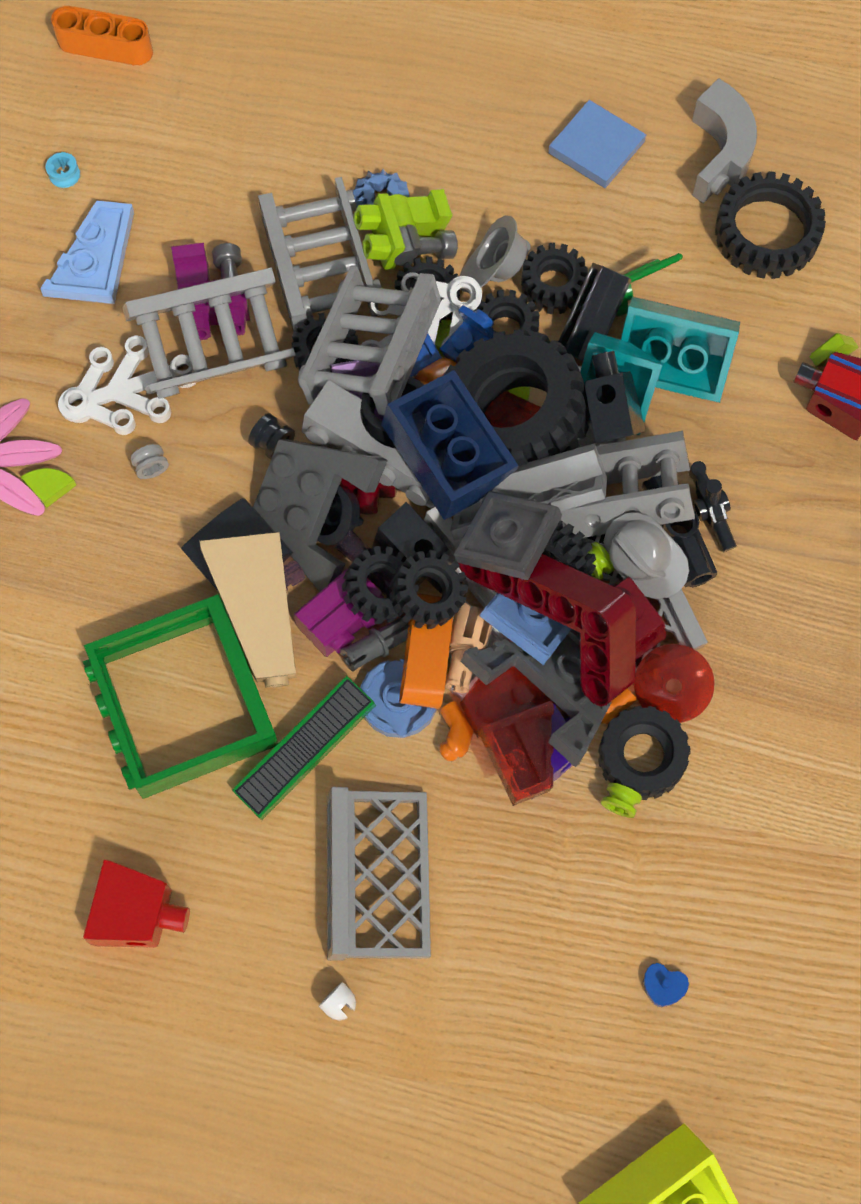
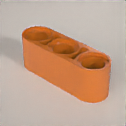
M75 6L59 7L51 15V22L58 45L67 53L129 65L146 64L153 56L148 27L141 19Z
M417 593L427 603H436L442 598L440 596ZM453 617L444 625L440 626L438 624L433 629H427V624H424L421 628L414 627L416 620L411 619L408 623L399 702L401 704L440 709L445 691Z

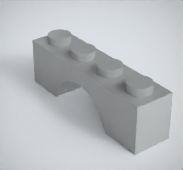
M328 380L305 413L301 432L316 445L387 459L388 461L379 483L396 487L417 505H426L431 509L434 508V504L398 449L379 443L366 431L360 414L362 399Z

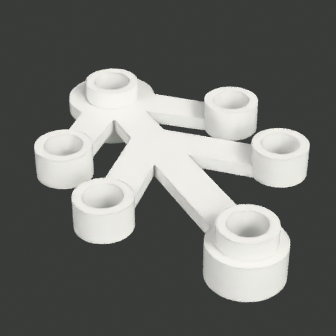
M410 272L403 277L401 281L402 291H409L406 288L405 282L409 278L417 280L418 273ZM459 276L454 278L449 284L436 281L440 298L444 299L441 300L428 331L434 345L440 319L452 312L449 336L444 339L443 345L464 322L458 312L460 307L464 305L474 311L479 306L482 300V290L479 283L471 277ZM459 289H466L469 292L470 298L468 301L461 302L458 300L456 294ZM370 303L371 311L380 317L388 314L402 316L406 306L388 304L387 310L379 311L375 308V303ZM390 334L379 342L367 340L361 345L384 348L390 344L393 335Z
M132 336L125 342L127 353L108 386L97 390L95 389L103 373L112 369L114 360L107 348L98 347L92 350L89 355L91 366L80 385L67 389L59 398L58 408L61 415L74 423H83L91 418L113 427L115 432L120 435L130 434L135 429L136 423L133 414L129 410L119 409L113 412L100 406L114 401L148 415L153 422H166L171 416L170 405L166 399H158L156 397L150 400L136 394L145 391L147 385L157 382L155 372L152 371L131 378L140 361L144 360L149 354L146 340L143 337ZM140 345L143 347L138 352L131 351L134 346ZM178 355L170 362L169 369L172 378L194 373L189 355ZM107 357L104 363H96L98 358ZM181 366H189V368L185 371L178 370V368ZM196 383L180 386V388H189ZM83 400L78 406L71 405L74 401ZM157 407L165 408L164 412L160 414L153 413V410ZM129 419L128 424L124 426L117 425L119 420Z

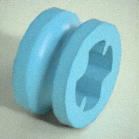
M61 152L52 155L47 160L45 169L51 183L55 186L68 188L78 182L80 170L74 156ZM65 166H68L69 170L64 173ZM62 167L61 174H58L56 170Z

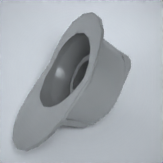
M505 215L491 225L480 245L464 265L460 276L471 277L479 283L480 287H483L489 280L495 282L507 281L519 272L530 250V243L517 233V223L512 216ZM461 289L463 292L469 293L466 289Z
M639 512L625 513L614 519L607 528L604 548L610 555V561L614 569L622 577L629 576L645 596L654 599L668 598L678 593L685 585L689 574L688 559L681 547L653 518Z

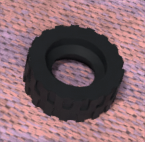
M636 706L632 710L620 712L617 718H613L609 722L599 744L598 762L599 767H602V775L605 780L635 790L642 796V800H647L651 797H654V799L659 798L666 791L669 793L680 781L689 764L688 757L691 753L687 742L689 738L686 731L682 730V724L677 719L674 720L670 713L664 710L663 712L659 711L656 707L648 706V708ZM638 734H647L660 742L664 757L658 768L649 772H641L633 769L627 763L624 756V747L631 737Z

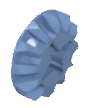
M382 169L380 173L373 174L368 171L365 178L357 179L356 187L353 190L356 209L358 205L374 203V190L381 192L387 188L389 196L400 194L409 197L407 182L402 181L397 172L388 174Z

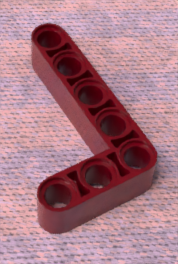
M543 554L528 580L458 563L461 572H464L470 580L580 632L581 686L585 696L592 703L601 707L606 706L634 683L636 668V608L627 593Z

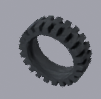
M770 171L767 172L765 179H763L761 172L753 173L751 180L748 176L741 178L739 184L734 183L728 193L726 192L718 211L715 235H717L716 242L718 248L723 247L722 255L725 259L732 256L731 265L736 269L741 264H744L743 273L750 275L752 270L755 269L758 270V278H765L767 272H770L771 279L780 278L782 272L787 277L793 275L796 269L800 271L814 257L825 229L824 208L820 209L822 202L819 197L812 198L814 190L810 186L804 190L801 189L803 181L796 178L793 183L788 182L790 175L782 173L781 178L776 179V172ZM769 201L784 205L794 212L803 224V238L798 244L787 249L771 250L756 246L743 237L737 228L735 221L737 212L742 207L753 202Z

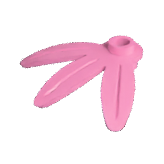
M19 399L0 408V441L22 420L29 410L30 401ZM40 440L5 442L0 444V467L24 466L51 460L58 457L62 449L56 444ZM0 469V500L28 514L42 515L45 511L44 505L34 492L18 478Z

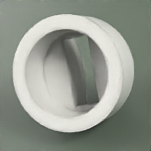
M341 982L318 1007L333 1020H345L348 1017L341 1009L346 1005L349 1009L355 1011L356 998L353 992Z

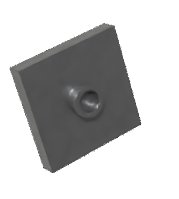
M488 491L457 547L454 556L457 562L528 580L560 521L562 513L557 506Z

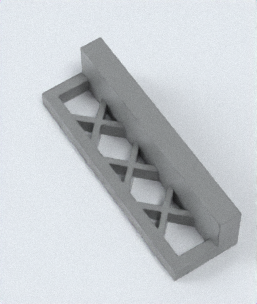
M594 443L518 466L517 470L490 492L557 506L560 511L605 499L607 476ZM486 496L476 504L453 515L450 532L454 541L464 537Z

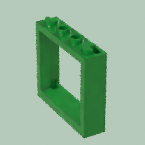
M220 594L84 645L89 658L83 661L85 672L90 683L97 681L101 694L95 696L98 708L103 718L110 716L114 727L113 730L108 731L111 744L116 754L123 752L127 763L126 766L121 767L123 777L129 790L136 788L142 799L274 748L278 744L276 734ZM213 623L256 734L147 776L106 664Z

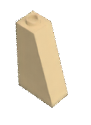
M280 532L200 541L201 551L256 681L265 682V688L289 685L288 679L296 678Z

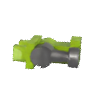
M444 189L431 190L428 196L405 197L400 194L389 196L388 193H379L373 204L358 205L353 215L356 229L372 230L373 233L366 234L363 240L362 249L365 258L381 260L384 270L394 269L396 264L403 266L409 262L411 265L418 255L435 253L439 259H454L457 254L458 243L456 234L453 230H445L453 215Z

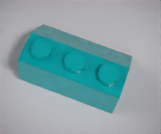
M632 297L621 340L635 345L663 363L655 388L720 403L739 335L740 322Z

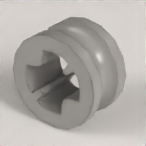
M160 445L144 446L131 455L130 460L132 465L136 467L135 472L138 478H154L168 469L169 463L167 458L163 457L164 452Z

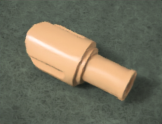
M467 602L454 615L449 648L452 658L445 683V688L448 690L454 685L453 692L468 693L472 672L460 662L464 652L473 647H477L478 650L486 649L492 630V625L480 617L483 609L477 606L471 608Z

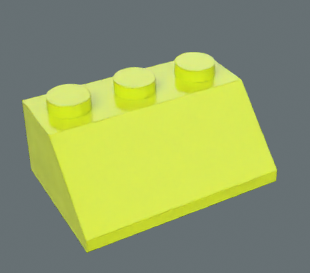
M685 1123L579 1202V1204H739L714 1154Z

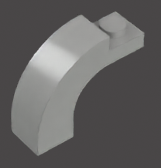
M720 78L697 99L692 122L715 138L721 150L697 176L692 196L702 203L713 193L715 195L720 194L727 183L730 186L734 183L739 184L740 179L746 176L757 140V126L751 108L734 88Z

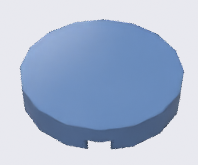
M404 659L391 662L388 660L379 663L367 673L360 686V689L376 704L364 719L375 731L387 737L405 738L418 734L431 723L437 709L401 704L399 702Z

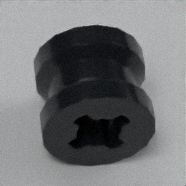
M267 413L252 428L248 443L256 449L262 448L265 450L266 456L272 459L278 440H294L295 430L287 425L281 426L278 424L275 416Z

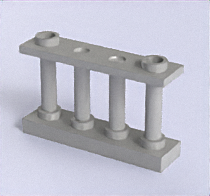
M342 177L335 178L336 197L283 209L282 205L276 206L272 193L258 196L262 221L293 332H298L297 325L300 322L307 326L306 318L311 315L313 316L312 313L331 309L338 295V292L310 299L308 295L301 297L299 287H303L304 282L347 273L350 266H358L364 286L381 288L379 279L372 280L360 236L353 220L352 212L356 211L352 190H345ZM340 211L344 223L343 227L291 238V235L284 236L282 230L283 227H287L289 222ZM349 240L353 253L351 257L300 268L299 265L292 266L290 257H295L296 252ZM367 302L371 317H376L377 315L371 311V302ZM375 303V308H376L377 310H378V303Z
M350 266L345 279L339 284L338 295L306 364L299 371V386L302 388L308 404L311 405L329 380L345 390L369 393L370 397L374 400L378 414H385L387 404L401 397L440 305L441 298L433 274L420 273L414 288H410L409 291L366 287L363 284L358 266ZM362 301L406 306L402 316H399L397 319L356 315ZM349 329L393 335L390 344L384 348L344 343ZM336 358L381 363L377 374H374L371 378L330 372L331 364L335 363Z
M272 267L125 302L122 308L126 322L136 320L137 325L142 326L157 379L156 383L145 387L147 395L157 393L158 399L180 394V386L263 365L266 372L287 366L286 360L295 356V351L292 348L279 352L264 295L268 294L266 288H269L276 282ZM245 294L246 299H250L265 353L264 356L244 360L229 303H232V296ZM209 302L210 308L215 309L229 360L228 365L212 369L207 367L193 312L196 311L194 305ZM173 311L174 317L178 316L194 372L176 378L171 376L156 321L160 320L158 314Z
M683 431L596 446L607 476V485L622 482L623 494L605 497V499L563 510L561 511L562 517L560 521L563 522V528L568 523L574 526L573 533L575 535L581 531L585 535L584 537L606 534V530L613 520L625 513L639 512L648 515L660 525L695 519L689 484L678 485L677 480L678 472L690 470ZM661 475L662 488L639 492L638 479Z

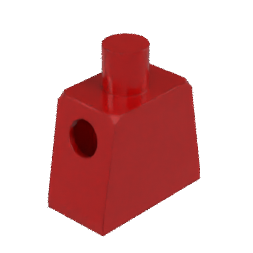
M104 860L83 939L93 946L155 948L159 945L163 929L182 933L186 931L190 908L169 904L172 890L167 883L115 862Z

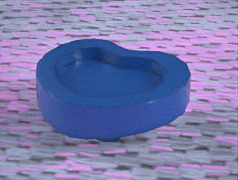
M655 963L650 965L644 974L643 983L648 998L657 1007H666L678 1002L688 990V977L680 971L671 972L662 964Z

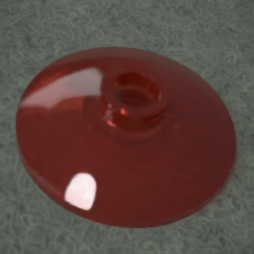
M682 644L662 645L650 651L639 663L634 681L635 694L642 708L652 706L656 707L659 711L663 712L664 710L680 723L694 719L707 708L713 697L715 686L713 671L706 658L695 649ZM671 679H677L681 682L682 688L679 692L672 693L666 687L667 682Z

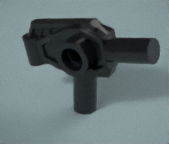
M696 461L689 470V476L694 481L698 498L693 500L695 512L701 522L707 520L710 528L713 527L722 552L732 550L737 545L726 521L728 519L726 512L731 510L729 499L722 489L721 482L717 479L710 480L706 474V465L701 461Z

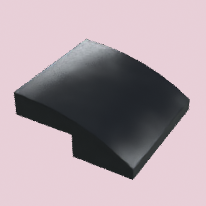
M242 498L200 529L181 549L218 591L201 551L200 541L276 532L251 504ZM280 538L284 563L293 552Z

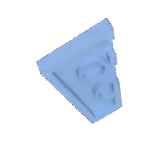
M98 200L95 202L77 230V238L67 254L63 253L57 262V270L51 279H46L40 288L43 297L115 304L134 216L132 204Z

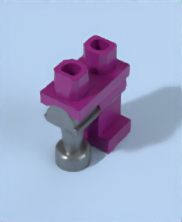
M204 242L171 247L178 290L212 282L210 281ZM232 243L217 245L212 250V257L215 267L221 270V279L238 276L236 268L239 267L242 261L240 247ZM245 294L232 296V303H229L237 336L245 334L246 321H250L248 300ZM209 302L194 305L196 311L193 312L200 340H207L211 337L210 326L219 325L215 309L210 308Z

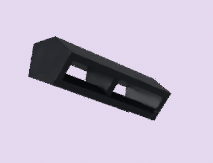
M592 263L558 340L565 347L568 354H572L573 357L583 361L588 343L594 333L608 335L632 281L629 277L602 265Z

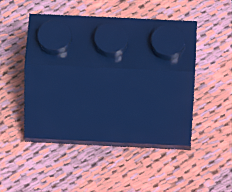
M455 370L388 403L382 421L384 430L444 520L476 504L487 495L488 491H492L518 469L519 465Z

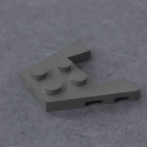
M281 439L278 440L253 508L275 532H280V538L293 552L291 557L320 592L342 573L345 563L316 545L341 479L347 480L365 493L375 492L388 460L378 456H367L352 451H341L326 446Z
M571 629L544 665L514 642H509L507 639L494 642L490 648L478 650L477 647H473L464 652L460 662L485 685L492 682L512 666H515L558 705L561 710L569 715L572 719L556 730L548 743L574 767L580 764L612 703L611 701L602 707L595 705L585 696L582 690L580 632Z

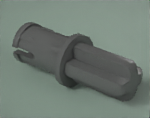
M404 616L379 630L376 628L370 629L369 635L340 650L341 655H347V657L343 658L346 666L351 671H355L379 656H388L390 649L405 642L407 639L408 623L402 620Z

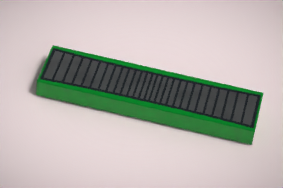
M346 676L232 791L263 820L376 706L375 702Z

